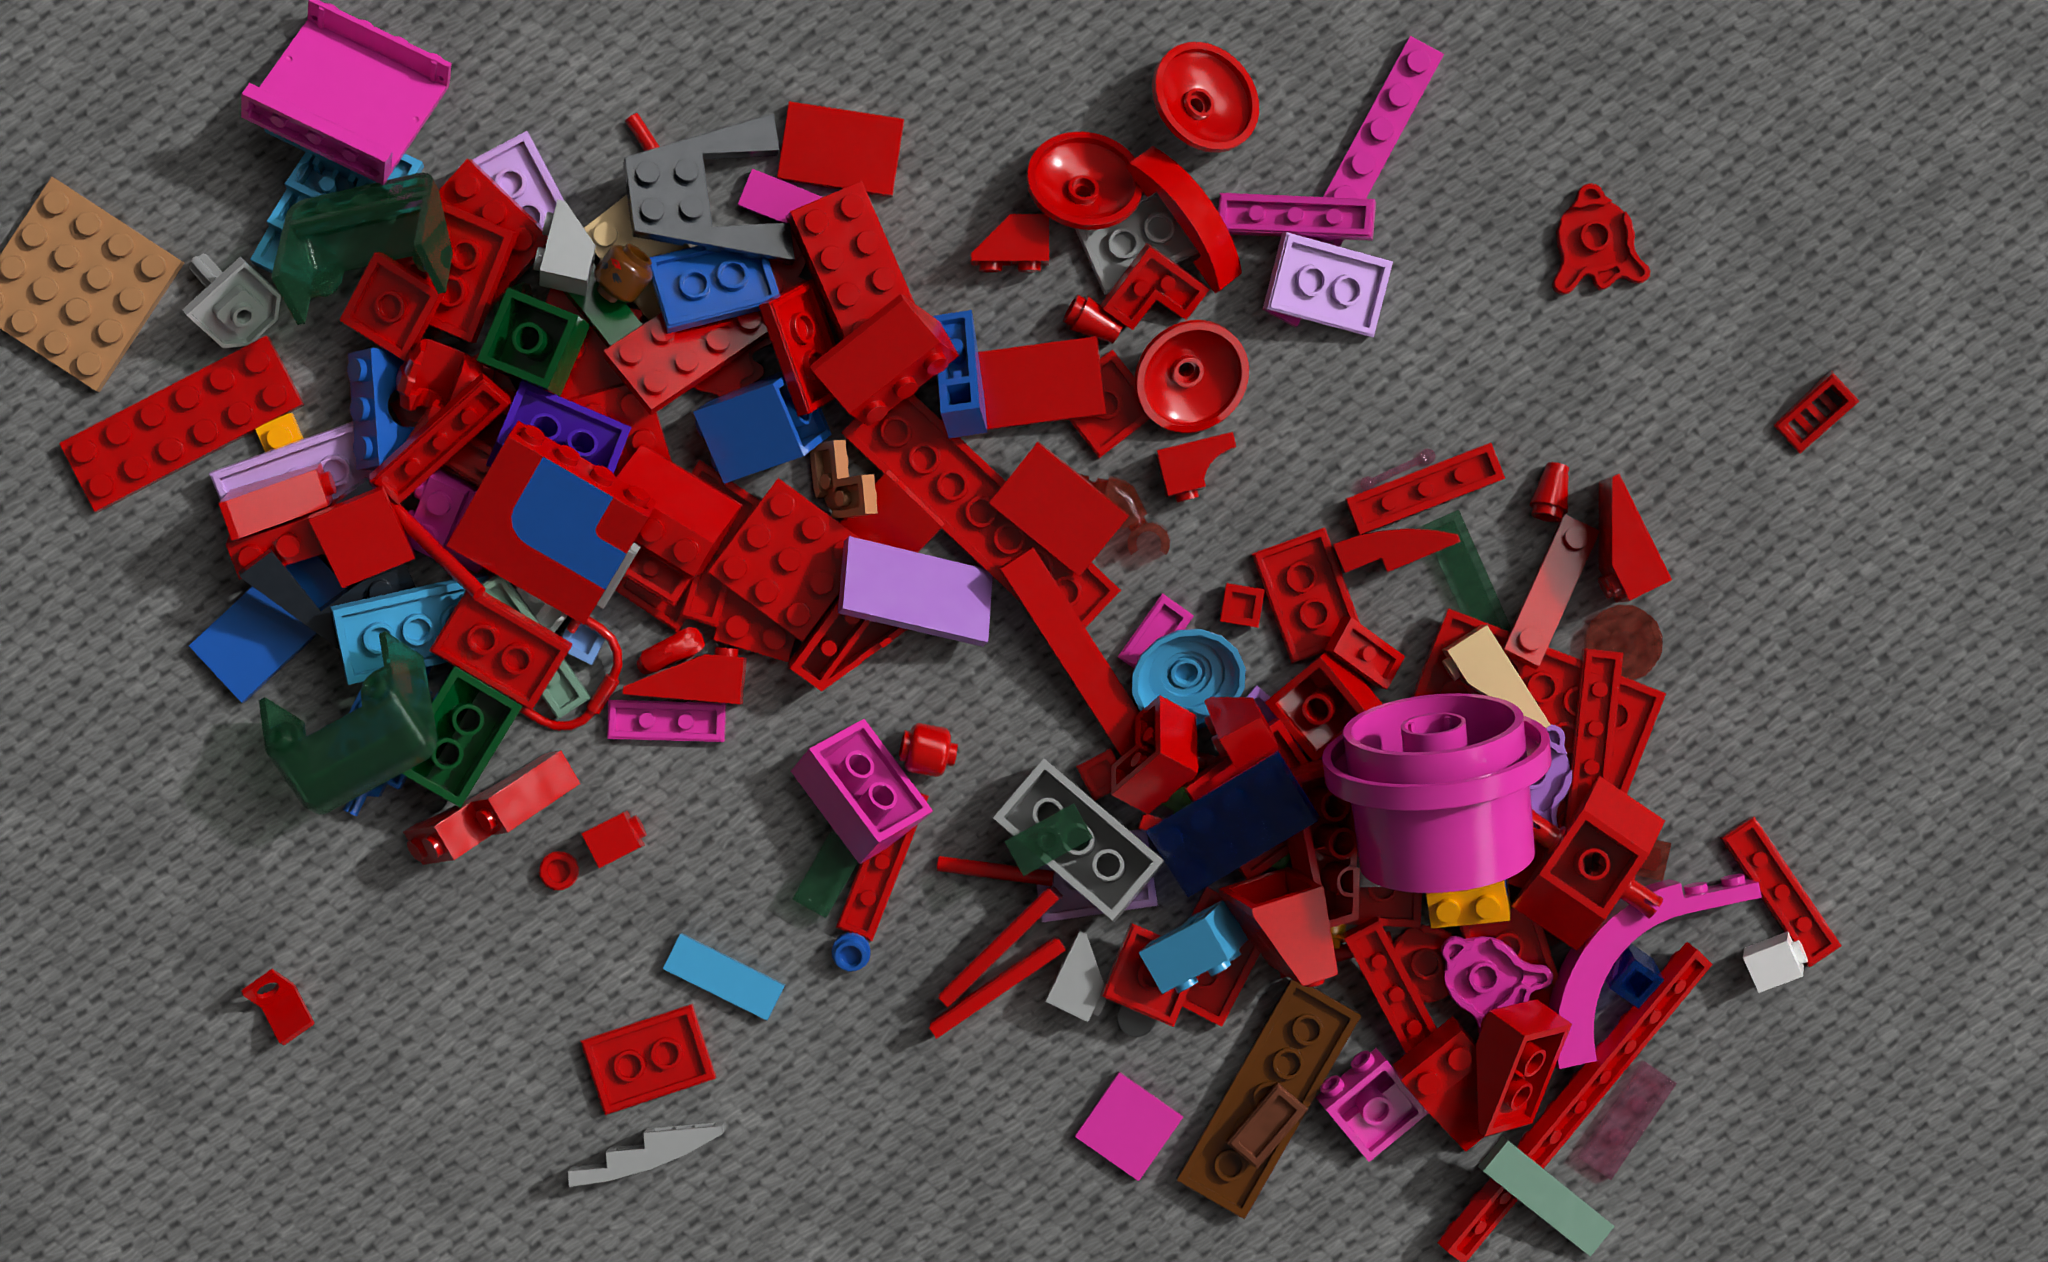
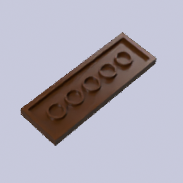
M1290 979L1177 1175V1181L1245 1219L1304 1115L1258 1169L1228 1145L1226 1141L1277 1082L1309 1108L1361 1015L1314 987H1304Z

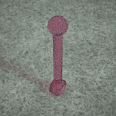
M1428 448L1421 451L1420 456L1377 476L1362 478L1360 486L1364 491L1374 488L1376 484L1419 464H1431L1435 460V452Z

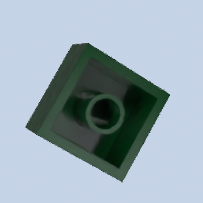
M507 288L477 361L489 369L561 396L590 324L576 314Z

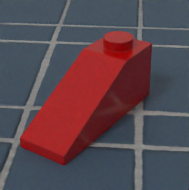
M715 647L714 655H701L623 686V694L743 704L747 658L738 657V649Z

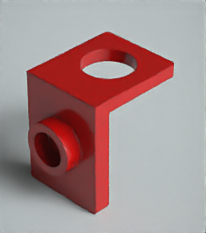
M274 969L269 970L241 990L245 998L262 1008L278 1042L283 1046L315 1024L297 987ZM277 983L271 991L257 994L258 990L264 985Z

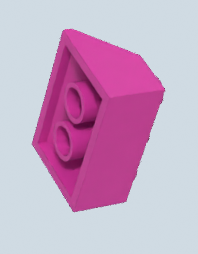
M865 719L809 748L791 770L794 777L859 864L888 848L933 812L932 808Z

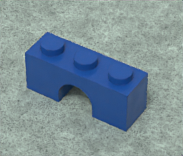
M368 348L348 353L347 373L351 388L350 413L353 418V453L356 458V470H375L406 442L415 428L398 425L389 414V397L392 393L399 392L396 387V376L404 361L384 348Z

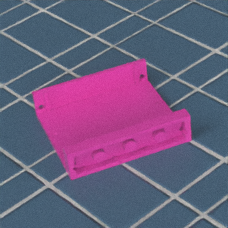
M308 0L307 21L260 87L249 83L242 92L241 117L384 185L447 91L450 84L452 63L435 53H429L410 44L402 37L393 36L374 27V25L366 20L351 16L339 10L333 4L324 3L320 0Z

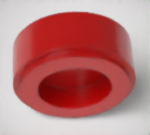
M555 851L548 854L542 860L539 867V875L542 882L553 890L567 889L579 877L580 869L576 858L565 851Z

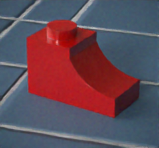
M1233 432L1157 450L1155 454L1166 498L1175 496L1177 503L1198 498V490L1206 487L1204 478L1210 464L1223 453L1234 450L1237 447Z

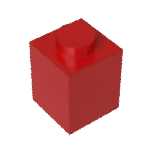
M628 811L622 812L581 833L598 868L604 867L645 846L642 838L647 836L638 816L630 817Z

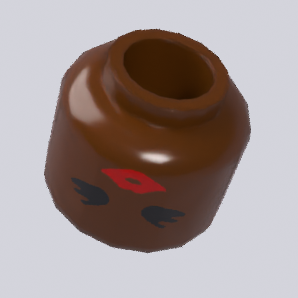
M627 243L626 246H612L595 267L594 277L599 284L596 288L602 297L612 303H615L617 300L625 303L635 301L652 279L651 259L633 244Z

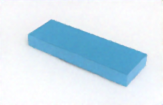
M680 933L663 967L664 970L767 1021L785 987V984L683 933Z

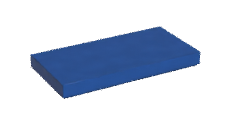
M320 555L285 565L318 608L345 589L341 587L333 569ZM252 586L198 636L189 647L241 703H245L318 634Z

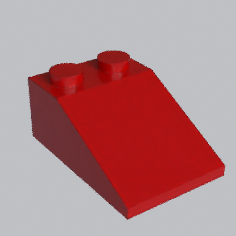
M1620 474L1599 481V570L1602 576L1598 578V583L1607 599L1613 597L1616 603L1631 601L1671 581L1672 578Z
M1537 999L1489 1010L1481 1022V1032L1476 1043L1479 1133L1484 1137L1533 1123L1572 1026V1023Z
M1452 1016L1392 1066L1401 1082L1419 1103L1466 1152L1484 1138L1479 1133L1476 1043Z

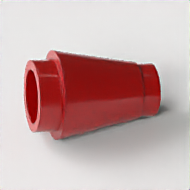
M1077 294L1063 318V322L1070 325L1069 330L1091 337L1097 336L1098 339L1108 341L1111 344L1116 341L1123 328L1122 322L1104 311L1088 295L1084 298Z
M1556 462L1546 463L1545 470L1529 504L1533 508L1531 515L1534 518L1557 523L1562 521L1563 514L1568 513V466Z

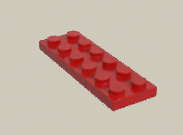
M266 335L69 437L59 444L94 512L98 513L251 434L261 425L303 407L304 403L270 337Z

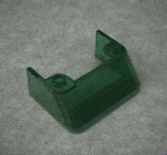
M428 173L411 174L387 180L384 185L377 182L307 198L290 207L285 216L271 279L297 325L305 324L311 298L318 296L326 297L333 294L342 282L344 271L368 266L374 252H382L393 260L413 256L415 266L418 270L428 273L438 294L446 292L453 251L439 189L433 177Z
M386 631L379 634L384 667L371 673L363 682L361 688L362 707L320 730L306 736L305 722L266 697L258 700L267 755L303 807L317 815L327 814L426 761L436 749L437 732L424 657Z

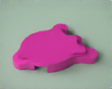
M1452 936L1447 938L1441 946V953L1445 959L1444 979L1446 988L1456 1004L1475 1018L1479 1035L1481 1032V1022L1489 1010L1527 1002L1533 991L1548 987L1553 980V973L1547 966L1534 965L1523 961L1511 947L1493 937L1480 936L1464 939Z

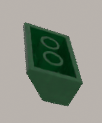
M453 666L392 768L461 808L523 706L458 667Z

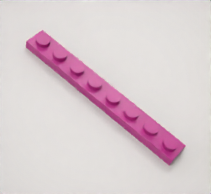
M1412 36L1409 37L1323 197L1367 198L1444 54ZM1309 238L1338 247L1344 241V239ZM1262 309L1295 328L1301 318Z

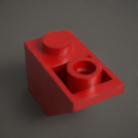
M1010 214L971 253V265L979 266V272L986 273L1002 272V266H1018V272H1041V266H1049V217L1046 214Z
M1210 697L1204 700L1209 715L1204 717V720L1213 735L1211 739L1220 756L1224 758L1228 755L1236 768L1278 746L1270 725L1253 697Z

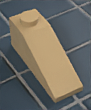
M1488 625L1478 626L1442 649L1447 657L1442 663L1454 681L1460 678L1464 684L1482 695L1500 698L1515 704L1521 709L1523 716L1536 720L1545 728L1551 725Z

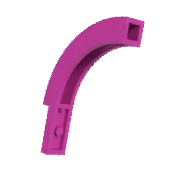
M1734 874L1722 877L1721 884L1707 886V882L1684 885V892L1681 883L1671 879L1645 886L1646 888L1664 898L1660 907L1654 906L1644 899L1645 903L1657 910L1650 919L1620 899L1605 921L1577 951L1571 947L1558 972V978L1555 987L1552 989L1548 1007L1572 1023V1026L1555 1067L1562 1069L1597 1061L1594 1044V1018L1599 994L1613 964L1635 939L1657 924L1673 917L1762 898L1759 882L1745 879L1744 874Z

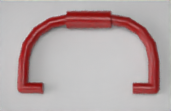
M590 616L585 625L600 634L608 642L612 650L613 666L610 674L605 675L586 706L588 709L580 717L573 720L555 721L533 709L531 711L523 706L519 713L541 726L555 731L573 730L587 724L595 714L601 713L620 683L618 677L623 666L622 649L615 635ZM572 618L566 629L574 634L581 623Z

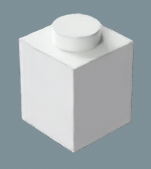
M1788 931L1745 947L1743 953L1744 962L1758 993L1803 977V963L1808 962L1801 942L1799 940L1793 942Z

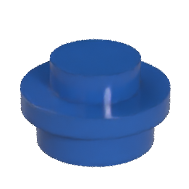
M857 933L842 934L833 943V961L843 970H860L870 959V945L863 936Z

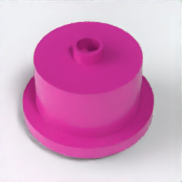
M1461 693L1434 694L1400 699L1373 707L1358 714L1346 724L1343 734L1335 738L1325 748L1322 757L1325 784L1331 793L1350 802L1352 805L1360 870L1364 877L1374 884L1393 890L1416 893H1444L1469 890L1508 879L1524 870L1534 859L1535 847L1530 785L1542 778L1551 767L1550 737L1547 729L1542 724L1523 716V712L1515 704L1492 696Z

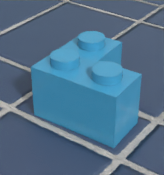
M1221 900L1192 915L1182 926L1149 942L1139 954L1162 994L1175 988L1177 993H1180L1198 982L1196 976L1208 971L1210 976H1213L1231 965L1230 961L1241 955L1239 949L1248 938L1239 922L1224 901Z

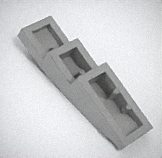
M725 1121L647 1128L643 1133L644 1144L610 1147L606 1151V1163L572 1166L568 1171L569 1187L619 1179L653 1169L687 1155L722 1135L726 1129Z

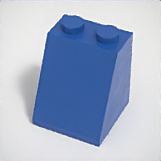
M782 371L708 401L693 412L696 418L697 431L705 439L710 450L712 466L720 474L724 484L803 457L832 435L820 407L810 414L797 415Z

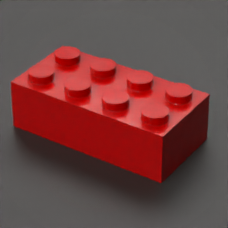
M862 181L796 208L785 216L788 223H790L792 233L840 341L898 295L902 294L915 303Z

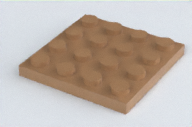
M51 177L0 254V329L90 388L100 392L179 273L184 262L67 185Z

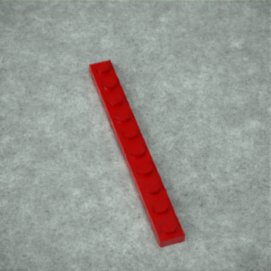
M1686 942L1680 950L1670 957L1667 966L1655 980L1646 986L1643 995L1634 1006L1621 1016L1618 1025L1610 1035L1595 1048L1597 1061L1586 1063L1581 1070L1574 1073L1569 1080V1084L1557 1099L1546 1107L1544 1114L1533 1128L1521 1137L1517 1148L1543 1169L1713 965L1698 949ZM1490 1178L1484 1187L1472 1196L1469 1205L1460 1216L1447 1226L1444 1235L1437 1243L1460 1262H1467L1518 1199Z

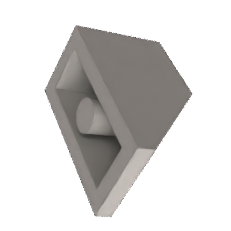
M1079 928L1045 997V1002L1088 1022L1092 1014L1099 1016L1107 999L1100 996L1104 982L1087 933Z

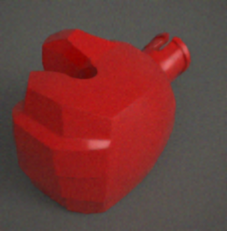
M431 339L420 340L416 347L409 351L404 364L400 366L396 376V387L400 392V406L409 411H414L419 406L429 408L428 422L482 373L483 364L477 361L475 357ZM501 388L506 394L510 396L512 403L515 396V392ZM511 404L501 412L503 415H507Z

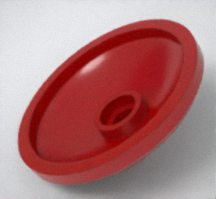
M1187 42L1171 49L1156 66L1152 80L1154 103L1165 125L1181 141L1201 151L1220 153L1238 147L1253 133L1259 117L1257 90L1249 73L1230 53L1209 43Z
M1081 131L1054 136L1037 148L1028 165L1027 186L1035 204L1051 219L1076 229L1098 230L1121 223L1135 211L1143 193V190L1126 168V165L1134 160L1135 157L1117 141L1097 133Z
M1189 320L1174 324L1153 338L1144 349L1138 361L1135 373V391L1138 401L1146 414L1155 423L1168 430L1191 433L1211 428L1227 418L1243 398L1249 379L1248 358L1239 340L1228 329L1217 323L1206 320ZM1183 363H1189L1186 371L1179 372V368Z

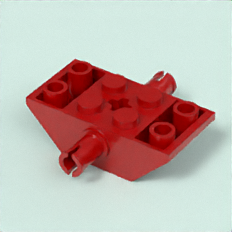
M1598 776L1566 825L1558 828L1532 809L1533 823L1537 826V829L1533 827L1534 840L1546 847V854L1511 904L1513 908L1576 951L1605 921L1620 899L1643 913L1648 919L1656 913L1657 910L1645 903L1644 899L1654 906L1660 907L1664 898L1636 881L1635 875L1651 853L1664 825V819L1601 776ZM1595 854L1597 857L1594 862L1598 865V869L1585 872L1584 857H1591Z

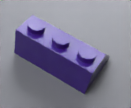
M521 380L486 466L491 467L516 423L520 421L525 425H533L539 428L549 439L560 445L572 447L579 453L580 457L594 465L604 466L614 474L631 427Z

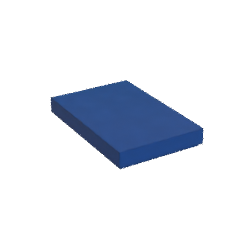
M695 246L649 257L652 261L650 268L653 272L651 281L667 333L761 311L759 304L779 294L768 258L763 257L762 260L747 258L742 253L721 250L720 253L705 250L704 246Z

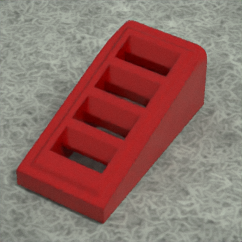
M1831 370L1773 425L1801 454L1859 402V399ZM1829 387L1843 400L1838 406L1824 392ZM1816 398H1819L1831 411L1827 417L1812 403ZM1805 408L1820 422L1815 428L1801 415ZM1793 419L1808 433L1804 439L1788 424Z

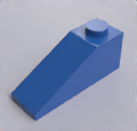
M972 310L935 315L933 317L941 322L959 354L955 360L948 364V367L943 372L938 374L940 411L948 437L955 438L987 433L985 398Z

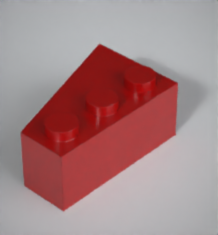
M838 595L787 665L792 671L822 692L908 629L839 614Z

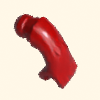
M687 627L678 631L674 635L643 650L637 660V668L641 673L647 675L658 672L663 667L678 660H689L704 648V638L697 628Z

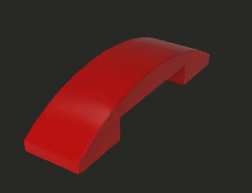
M1151 146L1126 165V168L1147 198L1156 192L1196 247L1201 256L1193 261V263L1215 294L1242 274L1236 247L1222 217L1203 189L1178 163L1161 150Z

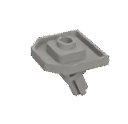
M203 253L192 258L189 269L205 289L182 310L186 316L222 348L247 346L259 338L278 320L281 295L241 256L224 272L220 270L207 254Z

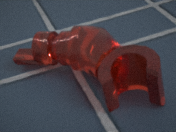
M1080 474L1130 515L1121 527L1122 529L1128 527L1131 532L1128 538V549L1131 555L1139 550L1137 544L1138 537L1146 531L1154 532L1160 537L1161 548L1159 551L1167 555L1171 546L1170 534L1161 523L1146 521L1144 516L1148 513L1133 485L1126 480L1114 476H1109L1108 480L1097 477L1095 482L1090 481V476Z

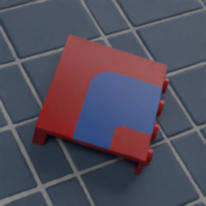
M518 421L505 440L446 546L585 625L649 518L657 501L651 498L644 489L638 486H630L615 477L608 468L594 465L580 457L579 453L572 447L560 445L549 439L539 428L533 425H525Z

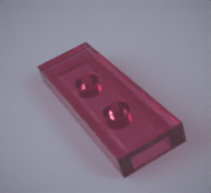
M1642 1060L1577 1157L1612 1180L1677 1083Z

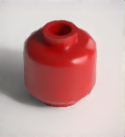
M916 723L910 731L904 730L899 761H904L905 769L910 773L939 777L945 772L946 766H954L958 744L951 743V734L947 728Z

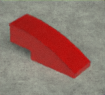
M1405 528L1362 534L1333 545L1345 573L1382 558L1387 572H1390L1459 543L1461 540L1459 535L1455 533L1431 529Z

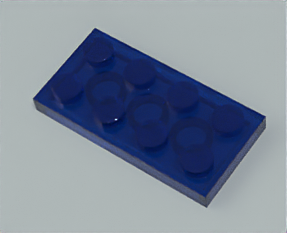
M1277 750L1149 827L1146 833L1186 896L1190 897L1316 823L1321 817Z

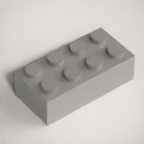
M1044 758L993 817L994 820L1113 922L1120 917L1165 864L1161 857Z

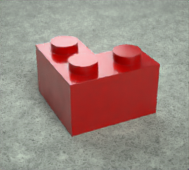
M1161 695L1135 716L1136 745L1111 766V795L1149 814L1161 803L1167 802L1171 795L1185 783L1192 781L1199 768L1196 715Z

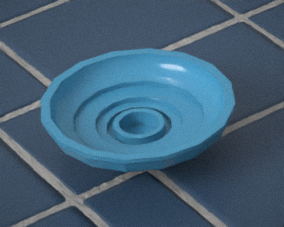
M1203 629L1176 630L1158 638L1141 654L1132 673V695L1140 712L1161 695L1196 715L1197 730L1207 727L1204 717L1209 715L1204 700L1210 697H1241L1245 688L1246 668L1237 648L1222 635Z

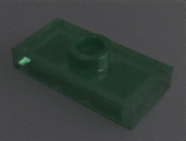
M1073 803L1006 840L1005 843L1023 876L1087 842L1093 836L1076 805Z
M830 831L792 898L794 901L826 919L858 864L837 834Z

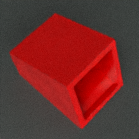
M1286 867L1218 889L1221 899L1271 967L1304 987L1319 986L1325 982V979L1338 975L1324 887L1294 869Z

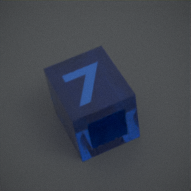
M1631 943L1613 964L1605 980L1611 990L1639 1009L1664 981V978L1654 959Z

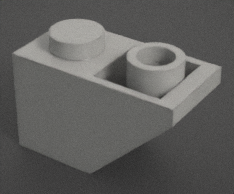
M557 199L554 213L547 212L542 235L548 236L546 248L538 247L534 270L540 271L539 286L586 296L594 265L596 245L566 201Z

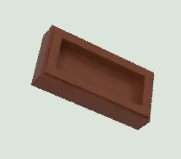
M1277 1082L1226 1142L1258 1169L1308 1108Z

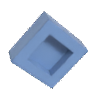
M582 623L574 634L566 629L562 636L573 643L568 654L590 665L594 664L605 642V639L600 634Z

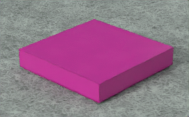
M1119 1071L1075 1133V1137L1139 1181L1176 1129L1183 1115Z

